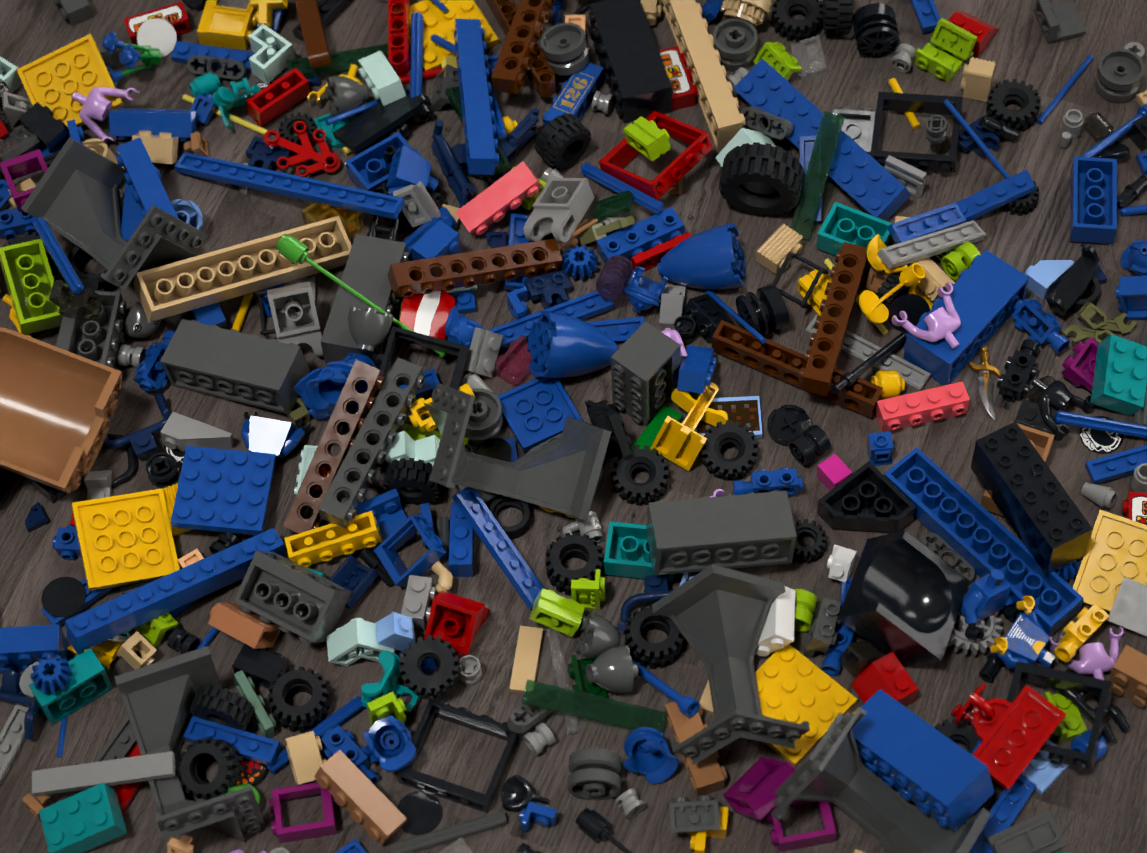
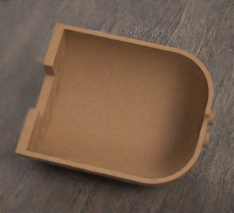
M0 327V467L69 494L71 490L75 491L81 484V476L86 477L91 470L108 434L110 422L108 418L115 414L118 403L116 399L118 392L116 390L119 391L121 389L122 371L14 330Z

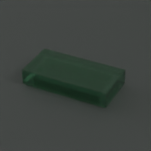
M628 190L597 201L593 220L597 219V223L606 220L607 217H616L630 212L633 194Z

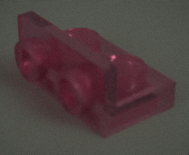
M523 335L517 340L512 341L508 351L504 355H500L495 362L496 376L515 388L520 386L531 374L529 370V364L532 363L531 351H527L528 344L526 343V337Z

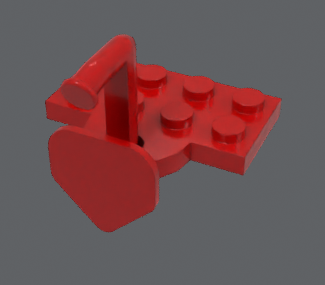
M983 683L973 692L964 707L962 708L961 704H957L952 709L951 715L956 716L954 721L956 726L961 721L963 722V719H967L970 726L973 723L974 732L982 743L972 755L988 766L991 779L1009 791L1065 718L1066 713L1027 685L1013 703L997 698L986 701L981 697L987 686Z

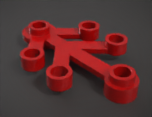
M303 121L294 123V132L298 135L302 146L280 137V134L275 130H269L264 134V144L266 147L274 149L280 146L298 154L289 158L279 157L277 159V168L281 171H285L293 165L310 159L318 163L308 167L306 165H299L296 168L297 176L307 178L308 175L321 170L326 173H334L340 168V158L335 153L330 152L325 141V132L322 129H316L313 132V140L318 143L322 154L313 150L306 133V124ZM301 125L304 129L297 130L296 127ZM320 133L323 137L318 139L315 135ZM274 135L276 139L270 140L268 137ZM331 159L334 163L329 165L326 161ZM285 161L287 165L280 166L279 163ZM304 169L306 173L302 175L298 171Z

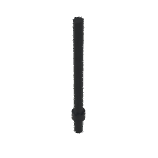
M907 330L895 337L853 371L842 375L840 381L831 387V391L834 394H838L844 388L852 386L859 376L906 341L905 335Z

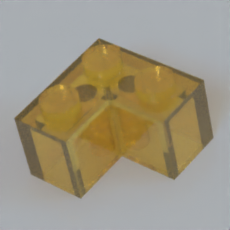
M313 202L302 210L304 225L339 216L348 238L364 228L362 214L359 211Z

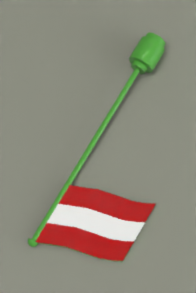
M284 234L276 244L275 248L279 250L278 253L295 265L298 262L301 264L304 261L308 262L372 308L378 309L379 313H387L308 258L309 252L306 251L308 246L294 236ZM439 290L430 294L421 293L404 298L401 304L399 321L393 317L392 322L402 329L445 340V326L450 310L455 306V297L444 290ZM432 349L440 355V358L446 355L445 352Z

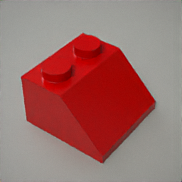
M955 11L948 20L977 36L972 49L974 51L973 56L977 58L999 31V28L965 11Z
M445 591L439 592L432 601L424 639H427V635H432L434 639L437 636L441 637L443 641L447 640L456 652L468 655L479 630L485 604Z
M893 652L872 662L851 683L863 704L881 689L906 707L917 700L919 690Z

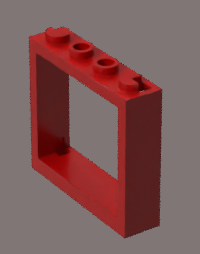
M653 111L646 120L655 121L660 130L665 129L669 136L686 142L690 146L652 181L622 169L640 153L627 143L626 138L599 161V165L602 171L659 200L713 149L708 132Z

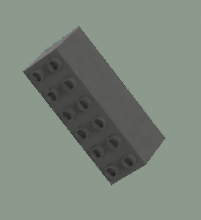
M356 234L341 281L394 317L395 312L400 310L401 300L400 297L394 298L388 279V272L391 264L408 262L410 260V252H407L406 243ZM339 285L321 339L325 365L328 362L342 361L348 354L354 352L368 355L374 362L375 368L378 369L379 365L377 364L380 353H383L384 348L387 347V345L383 344L384 340L374 348L373 353L358 351L348 326L350 307L359 308L365 311L366 307H372Z
M185 319L181 320L160 360L172 386L290 414L299 396L294 390L295 385L310 373L303 352L296 344H286L272 338L265 339L255 334L248 335L234 329L227 330L213 324L206 325L196 320L189 321Z
M787 491L656 501L648 504L646 533L654 575L703 571L712 564L730 569L792 563L797 535Z

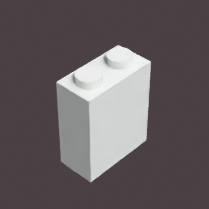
M785 587L786 592L771 602L756 648V655L768 656L770 653L794 641L795 590Z

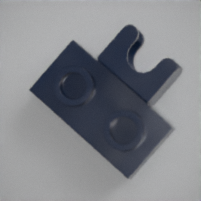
M981 118L969 125L987 148L998 151L1000 146L998 136L980 126ZM962 129L960 131L958 148L964 153L974 148V152L985 159L987 157L968 132Z
M254 136L245 151L246 157L251 158L248 162L249 166L272 171L275 169L274 166L277 167V159L279 157L289 158L293 154L292 151L280 146L270 149L265 146L264 139ZM285 161L279 163L280 166H286L287 164Z
M565 270L524 279L530 300L541 299L544 309L550 308L552 303L561 304L567 302L566 293L572 290V285Z

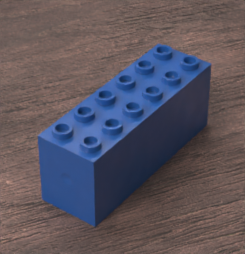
M985 250L981 256L977 255L972 261L971 267L961 272L955 284L951 283L953 291L950 297L961 321L960 327L952 334L959 342V345L952 349L945 338L936 342H929L919 339L907 331L905 335L906 343L903 347L905 350L903 359L931 373V378L941 385H949L980 351V347L984 346L1014 312L1012 309L1014 304L1019 300L1025 299L1029 277L988 250ZM937 298L932 305V309L928 313L924 312L916 325L917 328L928 331V326L923 319L940 307H943L946 311L943 298Z
M881 689L861 707L867 714L852 728V732L863 765L873 774L881 777L882 781L890 788L894 787L905 800L913 801L922 813L926 815L929 813L933 816L941 827H948L955 832L994 794L987 765Z

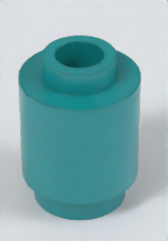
M208 72L193 79L188 85L192 95L196 98L198 93L203 96L206 93L213 94L219 89L218 86L221 83L216 74L213 75L211 72Z

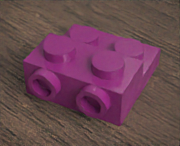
M1089 337L1084 342L1080 340L1072 349L1075 352L1074 355H1069L1062 363L1064 369L1061 374L1075 386L1083 385L1090 392H1092L1098 343L1092 337Z

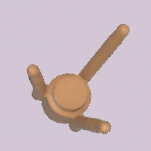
M584 219L578 224L566 243L558 242L563 253L567 252L568 247L575 249V245L579 244L575 236L596 224L598 220L594 219L588 222V219ZM597 243L586 245L587 249L597 248Z

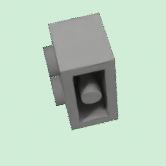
M409 575L401 614L412 618L415 630L426 631L431 604L437 594L436 587H434L433 580L430 577Z

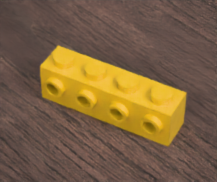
M372 511L356 515L352 522L349 521L346 528L331 523L284 538L289 559L306 568L321 561H330L340 555H350L356 550L372 548L383 542L378 522Z

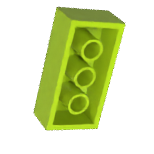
M36 239L0 248V263L21 333L26 335L61 326L64 312L42 240Z

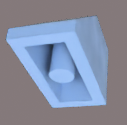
M1040 260L1035 266L1031 265L1025 271V275L1029 277L1027 288L1042 300H1045L1058 288L1061 278L1075 262L1072 260Z
M393 612L376 622L377 644L402 651L405 648L409 649L411 641L416 643V632L411 617Z

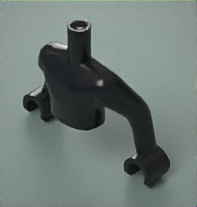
M1036 377L1031 383L1032 386L1041 391L1038 397L1041 417L1045 424L1054 432V439L1057 441L1063 440L1068 435L1069 427L1065 424L1058 425L1054 421L1049 406L1058 411H1063L1069 403L1080 406L1086 413L1096 406L1090 403L1091 396H1087L1083 400L1070 393L1065 384L1059 380H1055L1048 386Z

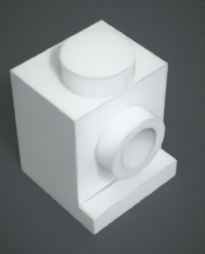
M834 545L832 555H830L827 563V568L830 569L828 577L846 583L852 571L857 551Z

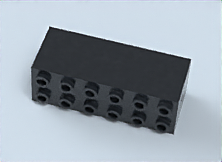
M604 0L590 4V13H587L590 24L588 32L590 38L594 37L595 53L600 54V67H603L606 71L604 73L606 84L611 85L610 94H613V101L616 100L617 102L615 107L618 117L621 116L624 124L634 122L641 116L646 119L653 111L662 114L671 113L672 86L640 0Z
M1016 421L976 440L970 468L1045 575L1085 556L1093 528Z

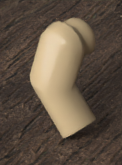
M437 561L431 568L439 577L436 591L447 592L452 587L453 575L440 561Z

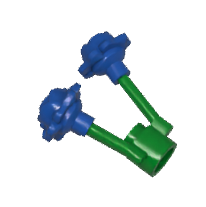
M114 31L103 37L102 46L107 51V54L112 55L117 48L123 49L119 54L120 62L125 65L126 69H129L123 72H114L109 66H106L115 87H117V81L122 79L123 76L153 68V65L161 63L162 56L158 48L124 43V41L118 40ZM140 59L142 63H145L144 65L135 67V64Z

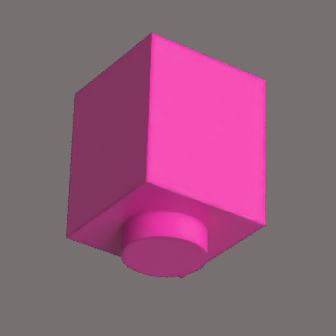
M836 454L817 466L816 477L829 491L852 475V471Z

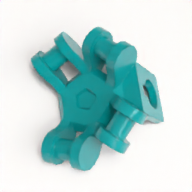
M242 78V81L237 83L234 81L230 82L231 91L227 87L221 86L211 97L213 103L219 107L225 127L231 131L235 129L228 110L247 106L246 100L261 91V88L256 84L249 87L247 78Z
M382 651L378 656V660L384 668V674L379 682L362 685L361 694L363 696L361 703L367 708V703L392 691L396 698L398 695L410 694L412 701L405 705V712L411 713L421 695L417 696L408 687L400 685L398 677L401 676L399 668L401 667L400 657L393 652Z

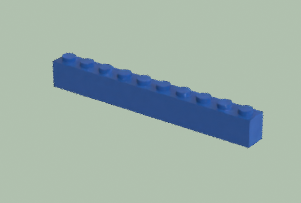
M455 19L454 43L468 174L494 175L495 166H499V153H495V151L497 152V139H494L496 125L492 124L494 122V110H490L492 109V96H489L491 93V83L487 82L489 81V68H485L487 67L488 57L484 55L486 53V41H482L484 40V28H481L480 19Z
M139 137L117 146L118 155H115L119 167H124L126 171L123 175L128 186L132 184L135 190L132 192L135 202L137 204L141 203L143 207L140 210L142 217L144 218L152 205L178 218L141 138ZM218 303L187 311L188 314L192 313L194 320L202 324H213L223 329L227 328L226 319Z
M274 528L269 529L65 620L66 637L76 653L82 652L243 579L256 551L275 552L284 557L285 544Z

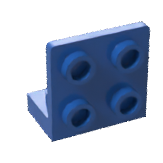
M396 489L360 503L356 507V515L369 511L373 512L383 541L407 520ZM414 534L409 540L415 538L416 535ZM379 543V544H377L376 546H374V547L371 548L374 553H375L374 550H375L381 543Z

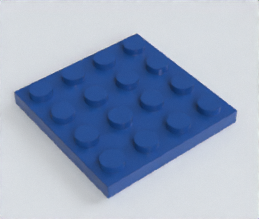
M186 446L170 522L171 527L250 535L263 533L276 454Z

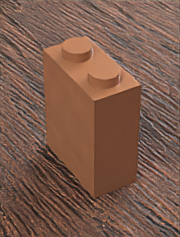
M236 602L217 603L211 609L209 625L254 649L273 647L281 631L278 629L280 625L274 622L269 624L260 620L259 614L255 612L250 614L239 608L240 605Z

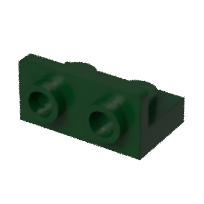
M571 655L572 663L568 664L570 678L574 677L576 685H572L574 699H579L580 707L608 702L606 690L596 683H589L587 680L586 667L595 660H577L576 655Z

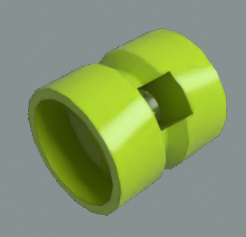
M965 242L957 247L955 251H951L941 258V265L945 273L952 280L958 281L961 272L964 269L968 270L977 255L981 256V254L972 243Z
M793 589L795 590L794 631L807 632L811 629L814 617L812 613L815 612L818 599L810 591Z

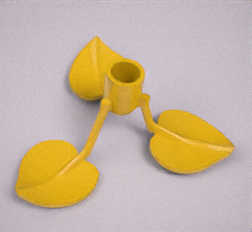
M879 234L874 236L867 246L866 254L869 263L879 272L885 270L887 274L901 273L899 276L900 283L880 299L870 290H865L859 295V305L863 313L866 314L867 319L874 324L885 322L888 319L889 310L882 302L902 286H910L908 294H916L924 298L931 310L935 300L931 301V298H928V295H925V292H922V289H919V286H917L920 280L925 277L924 268L919 263H913L909 267L904 265L900 268L889 269L877 255L880 249L887 246L883 243Z

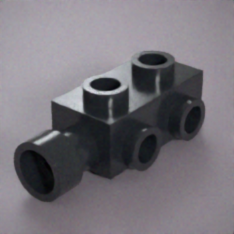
M1023 340L1020 351L1015 350L1013 357H1008L1004 369H1007L1005 375L1001 374L996 385L1000 387L998 394H1001L1002 398L1008 402L1020 401L1021 397H1026L1031 385L1028 384L1029 378L1034 379L1038 367L1035 366L1037 359L1035 356L1039 350V345L1035 341Z

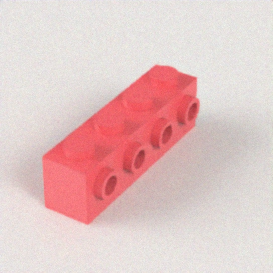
M523 161L455 213L469 233L473 236L481 235L488 230V226L493 222L501 221L509 210L518 208L525 198L534 196L543 185L530 167Z
M962 381L879 400L876 404L875 416L881 432L894 431L967 414L970 399Z

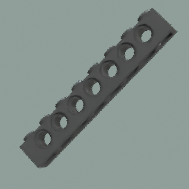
M397 358L318 508L321 519L344 528L347 527L349 521L352 522L354 520L358 503H362L365 499L368 484L373 483L378 465L382 464L386 458L387 447L394 443L398 426L403 425L408 407L411 408L415 402V393L418 388L421 389L424 385L425 376L422 366ZM401 385H408L406 388H399ZM392 403L398 404L396 407H389ZM382 422H388L386 426L379 425ZM371 441H379L376 445L369 444ZM364 459L369 460V462L366 464L359 463L361 460ZM352 479H359L356 483H349ZM342 498H349L347 502H339Z

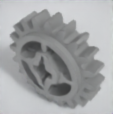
M959 611L947 647L954 644L955 652L962 648L964 655H967L968 650H971L973 655L976 656L978 649L985 654L987 648L995 645L993 639L999 638L1003 629L1001 627L1002 619L997 618L999 611L975 623L976 627L982 628L984 631V637L982 639L977 638V641L970 640L965 636L966 628L969 625L965 622V616Z

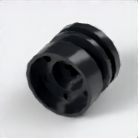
M874 3L863 6L855 12L852 22L856 47L860 54L865 57L879 58L887 56L896 50L900 39L896 27V16L892 7L887 4Z
M770 283L758 288L756 295L753 292H748L746 296L740 295L736 298L738 315L759 334L764 336L768 333L769 328L776 331L789 325V314L786 304L774 284Z

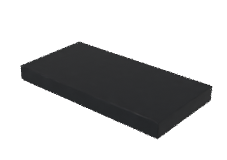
M407 94L405 97L385 106L379 102L335 131L333 135L336 140L355 153H358L422 111L423 108L421 103Z

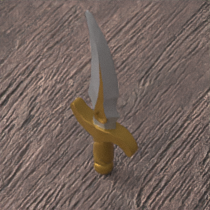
M981 346L980 365L970 361L969 367L972 371L979 373V393L982 403L993 420H996L993 406L994 383L990 374L999 378L1001 373L996 367L989 365L988 347Z

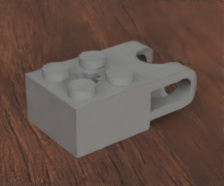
M550 178L533 204L534 210L523 228L528 241H540L549 233L554 235L556 242L566 243L570 239L595 198L587 179Z
M310 281L267 290L277 340L286 344L293 343L297 345L299 343H307L312 347L316 357H324L321 346L322 335ZM292 306L298 308L296 309L297 312L292 313V311L288 309H290V307Z

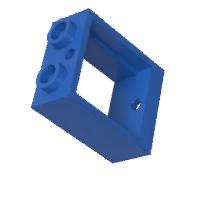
M1147 276L1120 277V286H1116V299H1119V311L1127 314L1124 319H1147V297L1130 298L1134 296H1147Z
M411 515L374 550L397 586L407 588L409 575L422 576L446 554L442 547L443 542L434 534L431 529V523L425 517ZM418 531L430 550L407 570L396 551Z

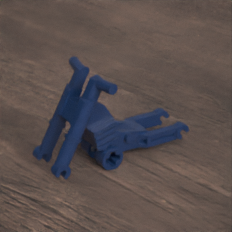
M531 109L528 115L507 137L497 142V152L495 151V153H499V166H495L494 175L498 176L496 179L493 175H471H476V177L481 179L487 177L488 183L492 185L507 174L509 162L536 137L539 109ZM436 120L432 135L434 140L431 145L432 154L438 159L437 162L449 183L448 186L454 192L461 208L471 201L468 192L472 196L475 195V187L469 183L463 170H466V173H468L465 144L461 143L450 148L442 135L444 122Z

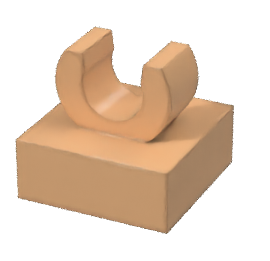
M185 834L182 835L180 840L172 837L167 843V853H194V845L190 844L193 837Z

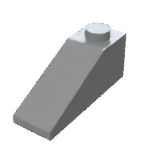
M172 412L160 431L163 444L170 449L185 451L186 446L233 449L235 446L232 433L176 412Z

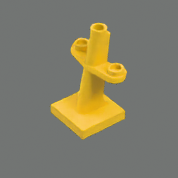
M711 382L710 387L706 386L704 394L701 393L697 400L690 396L688 391L675 389L671 394V399L675 404L688 412V415L682 424L667 416L650 449L653 450L655 448L658 450V454H662L666 459L689 471L707 438L694 431L700 420L717 427L718 422H722V425H724L726 420H728V414L725 411L708 408L719 390L718 386Z

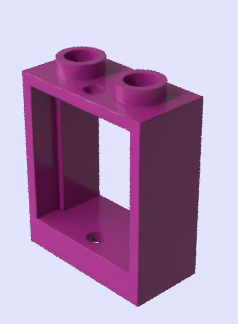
M40 149L0 162L3 176L18 212L23 211L21 207L34 188L17 193L12 180L40 170L45 174L48 167Z
M762 756L723 796L735 813L761 820L775 806L773 803L778 796L774 792L796 769L787 761L782 762L775 758L771 759Z
M318 782L272 790L273 798L269 799V808L271 813H275V821H271L273 836L277 835L280 843L337 834L333 796L327 789L322 788ZM316 795L322 796L324 821L283 827L281 801Z
M792 801L789 807L816 802L822 830L785 837L783 836L780 820H776L771 815L776 807L774 806L765 817L766 821L772 824L773 830L769 831L772 845L776 844L778 852L835 842L836 829L829 802Z

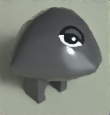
M135 302L132 307L127 308L129 313L125 321L124 333L129 337H148L160 327L161 319L149 322L140 302Z

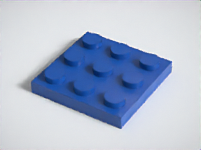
M538 377L497 396L502 405L503 418L523 452H527L562 433L567 416L583 421L558 378Z

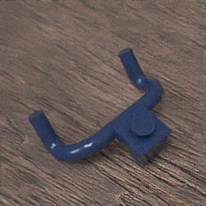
M163 393L154 396L163 417L161 421L118 439L109 440L108 436H106L103 447L115 449L131 443L136 456L141 461H146L156 454L157 445L152 434L161 431L171 415Z
M668 574L645 576L644 593L630 596L623 603L620 615L621 622L617 625L619 631L626 630L630 610L635 604L658 601L675 590H668Z
M4 670L0 687V701L29 707L24 718V738L33 739L34 718L39 710V704L35 699L23 696L24 693L21 691L19 684L22 674L11 670Z

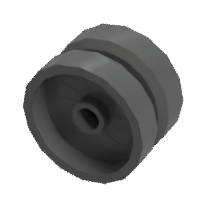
M739 18L720 22L713 31V47L719 51L720 65H724L725 69L731 72H735L740 67L748 69L754 63L753 61L757 56L758 38L755 27L748 21Z
M574 23L557 24L549 28L542 35L540 41L541 48L555 74H574L584 69L591 58L584 30L579 25Z
M1118 48L1104 53L1099 60L1094 86L1097 93L1106 100L1118 103L1127 102L1136 97L1140 91L1145 65L1142 58L1128 49Z
M473 388L472 391L475 399L464 437L469 438L468 444L481 446L487 440L500 436L503 430L502 405L499 398L493 392L483 388Z
M600 748L581 749L570 754L569 772L571 774L568 776V792L571 795L587 800H604L613 798L620 793L621 777L618 774L621 773V756L613 751Z

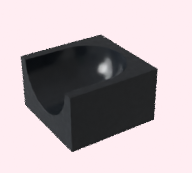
M906 530L869 538L864 546L838 619L887 655L893 652L903 667L942 661L969 580Z

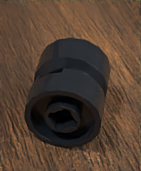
M813 425L803 432V436L799 435L790 440L788 447L796 461L806 466L816 458V455L821 456L830 450L831 443L826 433L819 426Z

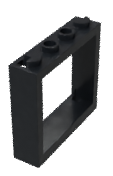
M878 92L870 156L883 167L886 165L885 160L890 155L924 172H956L961 124L955 116L950 155L878 151L883 111L953 115L943 103L948 99L962 116L963 97Z
M392 326L391 333L389 332L384 339L383 344L387 345L385 353H380L377 364L381 366L380 370L384 372L383 376L385 379L396 341L401 340L458 356L450 387L459 390L470 347ZM381 388L376 390L375 398H377ZM406 415L404 423L412 424Z
M1017 661L1007 696V701L1011 703L1017 698L1022 680L1100 697L1086 753L1044 744L1033 758V760L1038 758L1046 759L1054 765H1062V763L1072 765L1077 770L1080 768L1093 770L1113 694L1112 682Z
M429 699L411 740L416 747V756L407 766L398 770V781L400 784L488 813L519 740V733L512 732L508 728L507 722L500 723L494 721L490 716L483 714L479 716L466 708H455L445 701L441 703ZM435 717L507 741L486 794L412 770Z

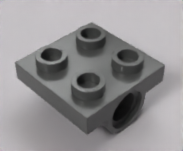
M23 128L12 131L9 134L10 137L0 140V162L40 149L39 139L35 134Z

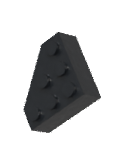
M869 461L819 499L817 514L832 529L891 533L899 532L914 520L916 506Z

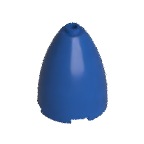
M729 223L716 226L680 242L670 249L661 258L660 263L657 264L659 275L667 277L668 281L696 289L727 290L745 287V282H742V278H747L745 256L739 239H736L739 236L736 225Z
M541 311L540 318L533 321L528 337L527 351H531L532 361L529 364V370L533 376L543 378L582 376L611 365V356L619 348L608 335L585 321L561 313Z

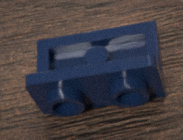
M349 555L329 580L352 591L345 605L346 608L352 609L377 578L378 574L375 569L359 564L354 556Z

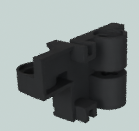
M591 400L586 401L585 404L591 424L611 431L604 458L610 459L619 455L626 457L632 454L630 446H632L631 440L626 433L624 434L622 428L624 421L620 413H618L615 404L607 405V400L596 403Z

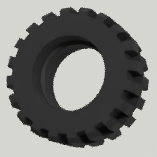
M754 142L750 145L746 143L741 145V147L733 148L725 156L719 181V190L727 203L731 206L734 205L735 209L739 211L743 210L747 214H757V216L768 215L770 217L776 214L781 215L794 208L799 201L804 176L803 167L799 160L793 157L792 153L784 151L779 146L774 147L768 143L764 145L760 144V142Z

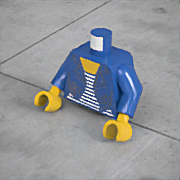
M1023 596L1024 601H1018L1016 604L1019 610H1024L1023 614H1019L1005 638L993 639L996 645H992L990 651L994 653V656L1000 658L1009 669H1015L1017 661L1032 665L1035 661H1038L1049 668L1056 657L1044 649L1050 638L1033 609L1035 606L1034 598L1032 596Z

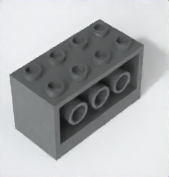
M69 289L56 347L118 370L119 350L122 344L126 343L124 327L128 315L126 310L127 304L126 301H123L121 292L84 290L80 295H76Z
M646 321L611 356L612 403L615 404L617 410L626 412L634 422L641 423L645 427L650 424L660 409L672 401L671 394L677 389L681 345Z
M256 551L234 602L240 605L239 608L247 613L252 614L255 612L259 614L260 620L269 624L274 622L280 625L278 629L288 634L293 632L299 635L298 639L304 643L311 644L313 642L320 644V642H327L326 636L334 632L352 591L275 552Z

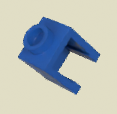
M891 431L868 434L866 448L869 462L873 466L892 464L894 446Z

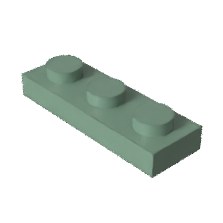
M242 670L234 673V685L240 696L246 698V701L250 702L251 706L254 707L252 717L262 735L266 738H273L276 722L271 713L267 715L264 709L266 706L261 695L257 696L255 694V686L250 677L246 678Z

